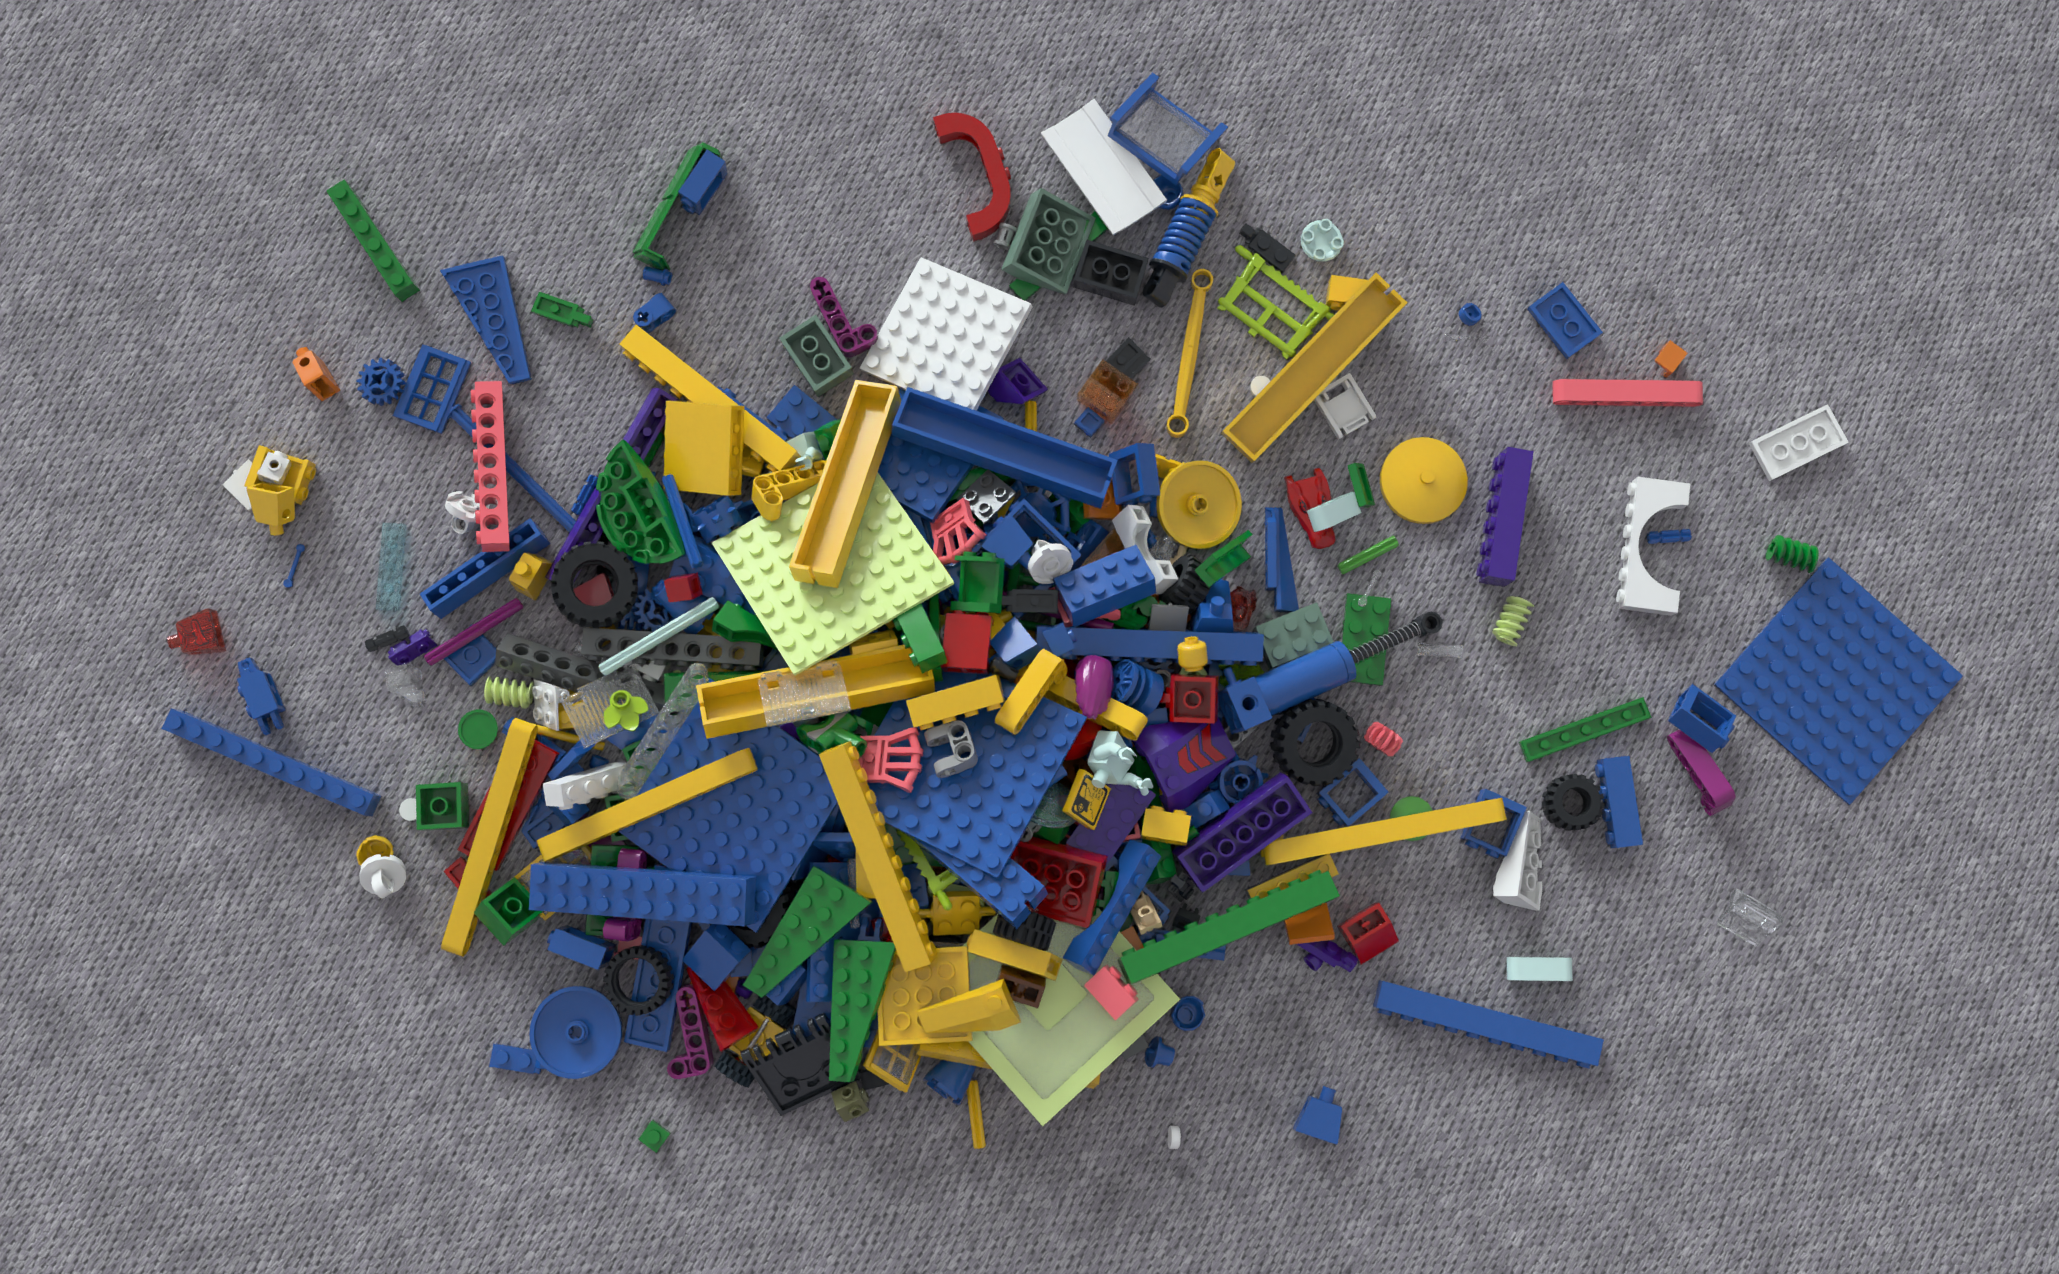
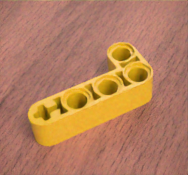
M826 461L812 462V468L804 471L799 469L804 468L805 464L757 476L753 481L751 498L761 516L770 521L779 519L783 500L791 499L819 483Z
M1042 649L997 713L995 723L1014 735L1018 734L1052 683L1059 685L1064 680L1068 671L1064 660Z

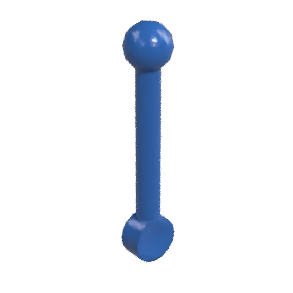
M303 544L296 546L297 553L288 579H285L283 585L287 588L293 586L292 579L301 552L305 550Z

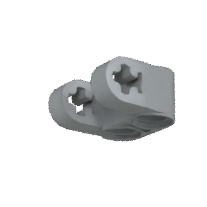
M958 720L928 729L924 733L928 746L935 747L950 742L954 755L934 763L937 777H948L972 768L977 764L978 755L967 725L963 721ZM957 732H964L961 737H954ZM971 752L969 757L961 758L963 753Z

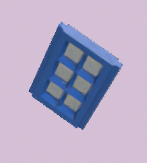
M422 344L404 387V393L401 394L393 416L442 434L449 419L447 414L454 407L471 362Z

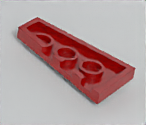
M689 966L686 970L721 1052L754 1033L759 1028L726 981L714 991Z

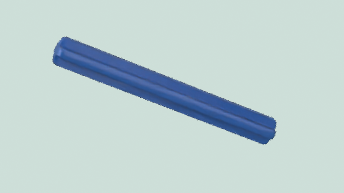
M672 474L663 476L662 481L690 565L693 569L701 567L703 562L674 476Z

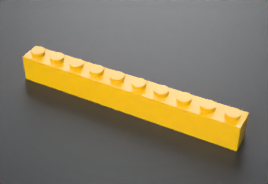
M635 325L620 342V346L625 350L623 354L633 362L636 359L640 363L638 366L644 372L649 374L651 371L655 374L654 379L662 386L666 384L670 386V392L677 398L684 397L687 402L738 405L638 325ZM744 409L743 450L746 447L751 450L750 455L758 462L762 460L768 464L766 468L771 472L794 467L797 464L795 462L796 459L801 458L797 450Z
M851 741L827 749L819 754V757L904 971L908 972L929 965L936 958V947L932 941L930 942L927 935V924L924 920H921L919 915V904L911 895V885L909 879L904 877L900 857L894 852L892 836L887 833L884 826V816L878 811L875 804V793L869 789L867 784L868 776L858 761V750L855 746H852Z

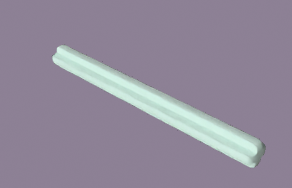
M713 597L709 598L599 664L601 673L605 676L717 610L719 608L717 601Z

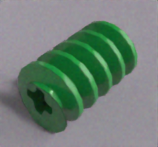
M1777 535L1768 546L1766 559L1770 560L1774 556V563H1778L1783 558L1782 565L1786 566L1791 561V568H1795L1799 563L1800 571H1803L1808 566L1807 572L1812 573L1818 562L1819 551L1817 546H1809L1808 543L1801 544L1798 540L1784 539L1782 535Z

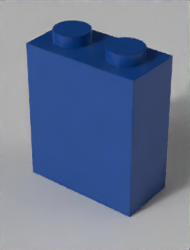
M712 924L704 931L682 961L715 991L730 977L750 953L751 949L726 925Z

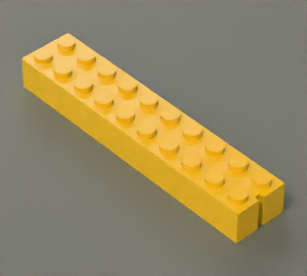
M1377 272L1221 432L1251 463L1274 442L1408 303L1394 289L1386 295L1384 292L1390 285Z
M855 380L789 565L795 581L814 584L815 580H817L818 585L838 588L892 431L893 421L901 404L897 386Z
M904 645L823 660L796 676L787 667L696 685L703 727L706 739L931 694L935 692L933 672L931 669L922 673L919 666L914 667L909 656L912 653L911 649H905Z

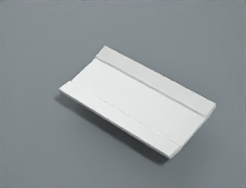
M1093 99L1055 126L1041 132V135L1114 236L1160 207L1167 199L1137 157L1107 136L1112 123L1096 100Z

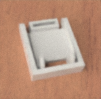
M1350 373L1329 384L1314 399L1338 440L1343 437L1340 429H1342L1345 435H1348L1369 423L1366 414H1368L1371 420L1376 418V414ZM1342 385L1345 392L1329 400L1326 393Z

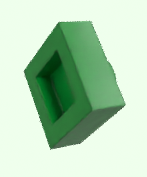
M652 1120L638 1140L657 1153L671 1132Z

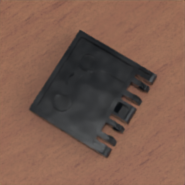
M824 1012L815 1016L816 1022L812 1018L807 1021L808 1028L812 1032L810 1036H806L803 1028L798 1024L794 1029L799 1041H797L793 1031L789 1028L775 1035V1040L780 1050H778L775 1042L770 1037L765 1042L771 1054L765 1056L759 1044L753 1045V1051L749 1047L740 1052L744 1063L780 1116L852 1083L829 1081L831 1023ZM859 1068L853 1082L861 1079Z

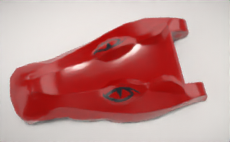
M1320 467L1313 469L1314 477L1294 482L1292 475L1285 476L1284 480L1287 487L1289 506L1294 516L1298 518L1303 530L1307 532L1311 547L1323 549L1332 546L1336 541L1333 526L1314 532L1307 513L1308 510L1332 500L1328 481Z

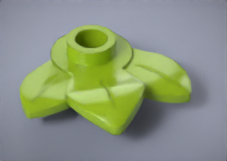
M625 690L614 692L610 697V706L604 711L606 727L610 729L620 723L624 729L635 731L639 725V714L646 713L649 710L647 703L643 698L631 696ZM621 699H624L626 701L622 705L618 704V701Z

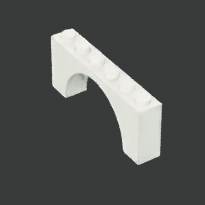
M1637 477L1632 480V483H1629L1627 494L1630 496V503L1627 504L1625 509V516L1628 517V522L1623 530V538H1626V542L1621 550V559L1624 562L1623 568L1619 571L1621 589L1618 590L1616 601L1619 602V609L1669 616L1678 613L1680 591L1661 585L1648 574L1640 559L1638 546L1641 530L1652 515L1662 510L1683 509L1688 506L1689 483Z

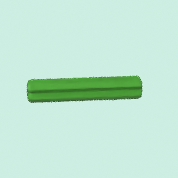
M1391 536L1340 562L1338 569L1342 574H1346L1396 548L1399 543L1395 536Z

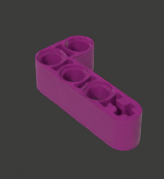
M815 277L811 281L810 289L842 354L845 357L851 358L869 350L878 340L876 328L871 324H864L852 330L827 279ZM819 286L824 289L826 296L822 297L818 290ZM829 304L835 305V309L830 312L826 311L825 307ZM838 323L845 324L842 330L834 329V326ZM870 332L874 334L870 340L863 339L865 333ZM846 342L854 343L851 349H845L843 346Z
M1680 729L1669 734L1667 741L1671 749L1702 793L1700 801L1702 806L1705 805L1706 807L1704 808L1705 812L1712 816L1730 807L1736 798L1735 792L1708 751Z
M627 848L620 850L617 867L646 869V851ZM615 916L608 918L603 927V936L605 939L627 942L637 939L641 932L642 919Z
M686 984L677 992L676 1002L687 1053L676 1056L668 1064L667 1072L674 1079L702 1075L714 1063L705 1013L693 984ZM687 992L688 994H692L693 997L689 999V997H685L684 994ZM688 1013H695L697 1015V1023L689 1021ZM693 1035L701 1037V1045H696L693 1042ZM698 1057L706 1060V1067H700L697 1064ZM675 1062H681L684 1065L683 1072L676 1070Z

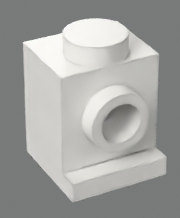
M275 451L274 454L268 452L260 470L257 472L259 480L282 485L291 467V462L287 459L288 456L280 451ZM275 463L278 464V467L271 468V465Z

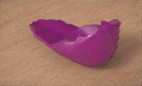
M1089 655L1081 659L1075 667L1076 703L1079 704L1082 715L1095 720L1099 714L1107 710L1108 703L1111 700L1114 684L1113 669L1108 659L1097 655Z

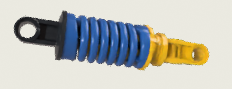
M1215 148L1209 153L1196 183L1191 188V194L1181 196L1179 206L1175 211L1174 217L1171 219V223L1168 225L1164 238L1161 240V245L1158 246L1157 252L1149 262L1153 272L1142 293L1144 297L1159 308L1168 304L1177 282H1185L1187 280L1191 264L1195 261L1198 249L1202 246L1201 242L1205 240V235L1208 234V228L1212 226V221L1218 216L1215 204L1218 203L1222 189L1225 187L1226 181L1235 167V161L1220 148Z

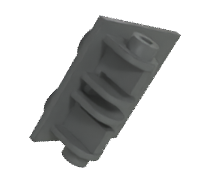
M987 470L957 500L959 501L964 497L969 501L971 512L984 524H994L999 518L997 512L1017 493L994 473Z

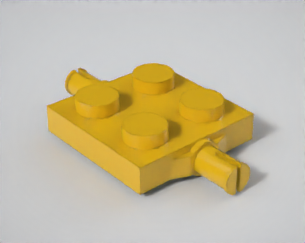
M973 891L945 892L952 903L951 910H945L937 895L934 896V894L931 909H919L921 918H931L933 935L973 934L974 929L979 930V922L982 916H995L993 908L981 907L980 897Z

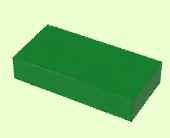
M1353 463L1347 465L1358 506L1363 508L1374 506L1375 502L1364 464Z

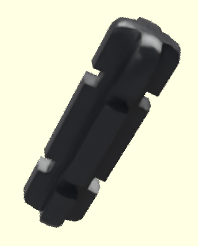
M402 625L395 628L396 631L392 629L377 635L376 639L370 638L366 640L365 646L369 652L378 650V647L383 648L398 642V639L408 638L407 628Z

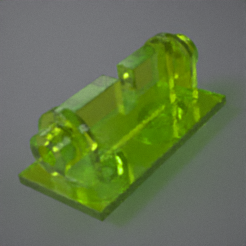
M1234 663V665L1218 666L1222 671L1231 667L1237 681L1240 679L1243 681L1265 673L1257 664L1238 665ZM1223 672V675L1219 677V683L1225 687L1229 684Z

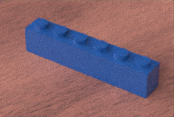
M529 518L509 532L510 551H481L420 593V596L429 610L442 619L512 571L523 553L536 554L551 543L541 528Z

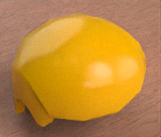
M377 835L366 838L360 844L356 853L358 864L361 866L368 858L381 854V857H390V855L394 854L392 843L385 837Z

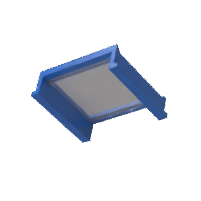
M1152 72L1110 117L1109 120L1113 123L1107 136L1177 186L1181 178L1195 166L1227 130L1228 126L1221 122L1213 132L1154 90L1159 77Z

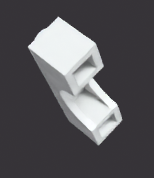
M1127 505L1112 520L1116 532L1120 536L1124 549L1137 545L1155 577V594H1163L1178 580V577L1170 561L1155 560L1149 552L1147 536L1152 523L1144 507Z

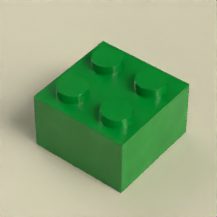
M452 782L416 785L417 830L469 828L468 783Z
M514 877L485 898L474 911V914L499 942L505 946L535 923L544 911L529 910L530 893Z

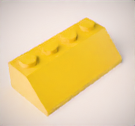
M994 675L906 700L913 727L919 726L920 730L934 727L933 722L942 720V723L945 724L956 721V715L964 713L966 718L979 714L978 709L987 707L988 711L1001 708L1000 703L1005 702L1000 677L999 675Z

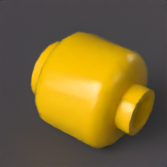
M1186 637L1184 642L1178 645V663L1181 667L1185 668V671H1200L1207 664V645L1205 642L1198 640V637Z

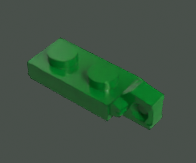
M538 292L531 310L533 314L570 327L578 328L579 324L591 328L594 322L591 316L584 314L585 310L580 308L579 305L542 292Z

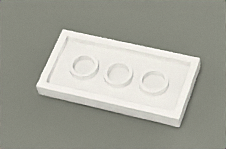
M1827 404L1749 442V445L1766 477L1771 481L1849 442Z

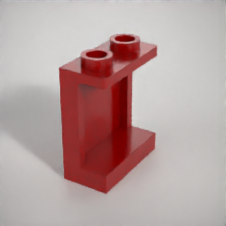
M960 610L946 613L943 649L947 663L941 665L944 672L989 675L988 661L992 626H994L992 616H989L986 612H975V615Z

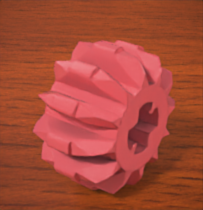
M1373 722L1364 735L1365 741L1387 756H1394L1401 748L1403 742L1398 734L1379 722Z

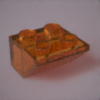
M1102 359L1077 393V401L1092 409L1110 424H1113L1137 388L1138 383Z

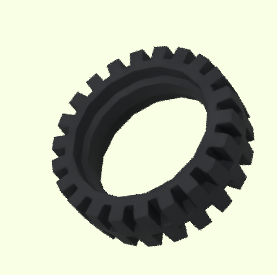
M644 945L633 946L619 952L609 961V966L604 971L606 975L603 977V982H606V985L603 987L604 991L609 993L606 995L608 1000L612 999L613 1002L611 1004L614 1007L618 1006L619 1011H626L628 1015L635 1014V1016L656 1010L667 1001L666 999L671 994L670 990L673 989L674 983L671 982L674 979V974L670 973L673 969L671 965H667L668 959L666 957L663 958L660 951H654L655 948H647ZM630 959H644L652 964L657 972L659 979L658 990L649 1001H632L626 997L620 988L619 971L623 964Z

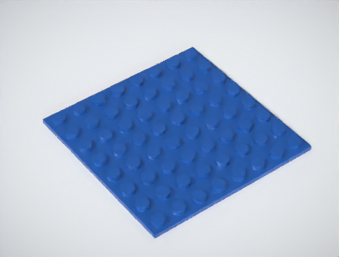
M1828 557L1714 685L1843 801L1850 805L1963 675Z
M942 669L943 681L935 682L934 680L935 692L994 676L995 674L990 672L989 675L944 672ZM1000 677L1006 701L1017 684L1009 683V681ZM1045 697L1041 699L1023 728L1016 735L995 723L996 715L1001 708L988 711L987 707L978 709L979 714L966 718L964 713L956 715V721H963L969 729L978 755V761L974 767L944 778L936 776L934 763L954 755L950 742L930 747L927 745L924 736L928 729L920 730L919 726L916 727L919 731V743L924 751L923 756L920 757L922 770L918 773L912 785L914 787L912 792H906L889 783H867L869 789L875 793V804L878 811L883 814L885 823L999 879L1087 720L1086 716ZM913 698L894 701L874 736H890L912 728L913 724L906 700ZM942 720L933 722L934 727L943 724ZM959 731L955 734L954 737H961L964 734V732ZM905 739L892 744L891 747H911L909 739ZM971 752L963 753L961 758L969 757ZM890 756L889 762H911V756ZM888 771V775L904 781L909 771Z
M706 677V679H705V681L703 682V684L711 683V682H715V681H713V680H712L711 678H709V677ZM696 694L635 796L746 748L751 749L758 770L619 832L672 871L755 876L754 923L747 926L754 932H758L838 802L819 755L777 725L706 739L698 694Z

